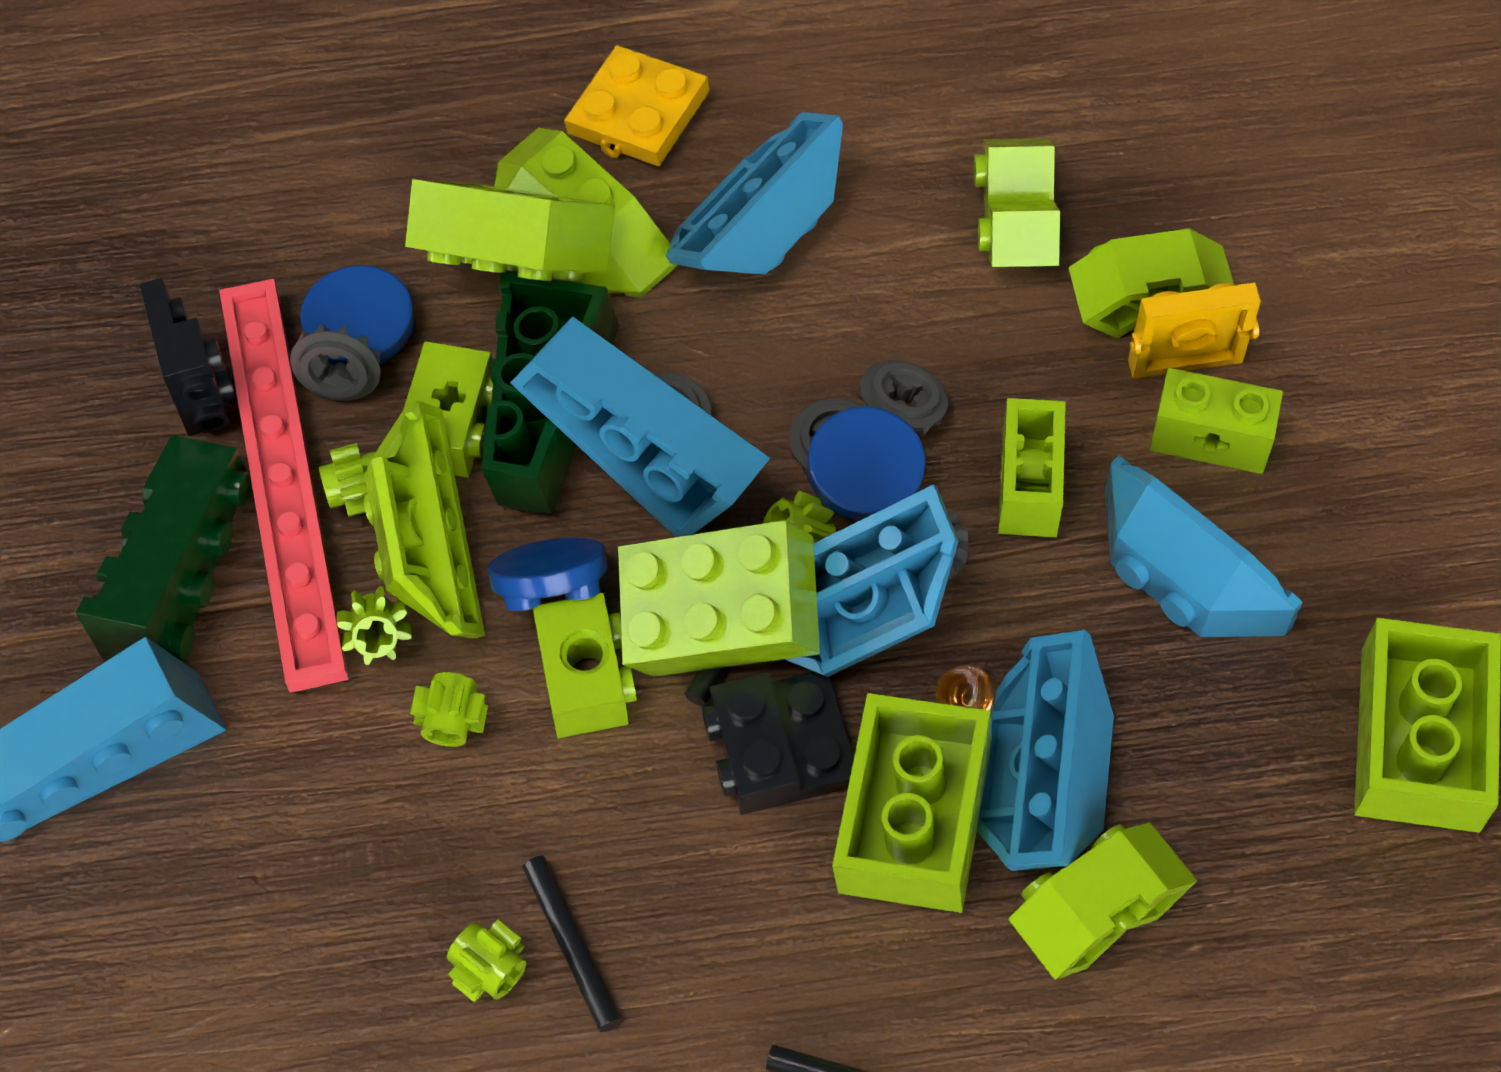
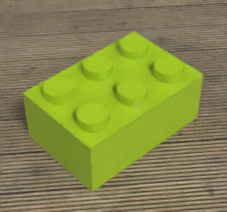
M412 179L405 247L426 250L427 261L460 265V262L472 264V269L499 273H505L506 270L518 272V277L552 281V278L582 282L584 281L585 272L608 271L615 205L481 184Z
M787 520L618 546L622 663L624 666L657 677L820 654L813 536Z
M1376 618L1363 645L1361 655L1354 816L1481 832L1498 806L1501 634Z
M867 693L832 865L838 894L958 913L963 912L992 747L990 710Z

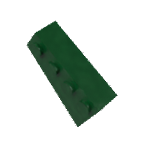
M505 272L500 275L499 288L502 298L500 311H497L495 331L498 339L496 359H492L490 378L493 383L492 401L491 404H488L482 471L497 505L552 515L576 444L510 382L572 316L612 345L619 329V324L607 287L552 279V281L518 277L516 273Z
M174 435L170 436L142 488V499L145 508L142 513L129 512L121 527L123 537L122 551L118 558L106 556L96 573L98 581L104 582L96 599L84 596L75 612L104 662L145 636L179 660L188 658L194 643V621L199 608L206 607L211 599L214 587L212 573L218 557L225 556L230 548L233 535L231 522L237 506H243L246 503L251 489L250 473L246 471L237 448Z

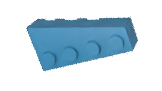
M573 316L510 382L675 537L693 535L731 507L770 459V457Z
M145 636L0 729V842L16 838L26 829L227 731L200 674Z

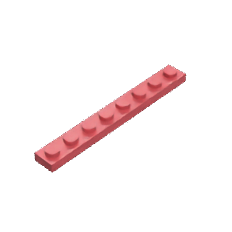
M274 279L221 289L219 292L285 684L289 693L346 681L349 680L344 651L341 648L340 628L337 627V611L295 380L290 364V353L279 292Z

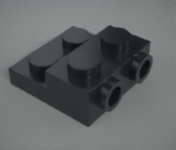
M162 278L141 283L140 288L162 376L188 436L201 432L214 433L224 429L227 425L232 424L227 402L237 400L229 370L224 365L216 337L205 339L197 317L188 320L182 298L171 299Z
M768 672L709 687L711 704L701 706L703 721L709 742L719 739L721 741L725 759L716 761L724 797L736 796L740 815L848 789L854 757L830 677L817 672H810L771 682Z

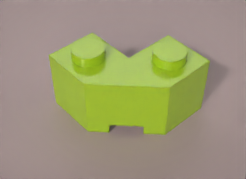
M1049 138L984 139L983 154H974V187H983L985 218H978V250L987 251V257L992 267L1059 266L1060 210L1054 202L1055 146Z
M1190 228L1111 239L1105 244L1096 246L1087 256L1068 267L1082 322L1116 339L1135 329L1141 298L1152 297L1164 291L1183 293L1208 289L1220 283L1234 284L1223 245Z
M1150 822L1126 829L1122 824L1112 827L1095 841L1092 846L1093 849L1053 875L1051 872H1048L1038 877L1021 893V897L1025 902L1008 920L1054 980L1087 969L1124 932L1158 920L1197 882L1196 878Z

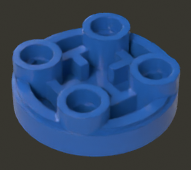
M368 265L343 267L325 275L309 290L301 308L303 331L314 333L323 324L332 332H337L346 326L348 335L353 338L367 336L368 348L380 352V364L396 355L405 346L409 338L414 335L417 327L412 300L403 282L384 269ZM342 356L337 359L328 357L327 362L333 365L338 362L347 364L348 359Z
M853 407L834 414L818 428L809 447L806 476L817 497L829 509L841 516L852 519L856 523L918 492L925 470L924 449L914 429L898 415L876 407Z
M580 537L555 538L525 544L504 552L494 558L487 566L491 590L504 597L505 607L510 611L528 610L538 606L541 603V598L565 594V598L568 600H583L600 593L599 579L608 569L604 545L597 540Z

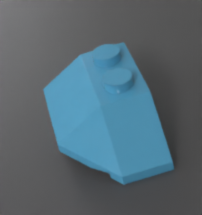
M801 112L790 121L788 129L771 136L744 158L676 229L671 240V247L665 254L670 264L704 270L764 275L780 265L787 251L803 234L808 233L816 226L818 218L834 202L843 129L840 117L838 115Z
M1119 455L1111 462L1104 491L1110 564L1115 567L1118 576L1128 586L1145 591L1160 604L1162 611L1172 622L1181 627L1188 626L1200 637L1285 636L1293 628L1303 602L1293 592L1283 589L1277 577L1256 557L1153 475L1137 466H1132Z
M931 485L814 543L820 654L785 660L829 677L935 626L959 543L939 490L935 485Z
M1086 630L1030 638L1021 651L1024 655L1023 658L1007 673L984 710L991 711L992 747L977 832L999 856L998 858L1011 871L1069 866L1104 830L1114 715L1091 635Z

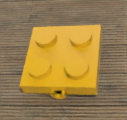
M616 45L565 118L564 122L567 133L600 145L602 151L611 158H618L622 153L660 167L709 93L708 76ZM611 144L615 145L614 150L609 148Z
M1220 283L1204 290L1183 293L1164 291L1152 297L1141 298L1128 357L1132 378L1164 375L1167 373L1168 368L1191 371L1243 363L1249 340L1258 339L1259 337L1257 313L1261 300L1256 283L1239 285Z

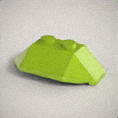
M538 127L499 161L494 187L615 205L608 271L585 272L584 281L570 282L607 287L608 293H625L626 296L642 298L678 266L670 264L665 256L671 244L638 200L563 131Z
M421 401L411 402L406 405L371 459L365 473L368 493L364 496V509L369 522L374 526L378 550L374 556L375 568L380 580L385 584L387 592L450 635L474 639L485 636L443 412L442 409Z

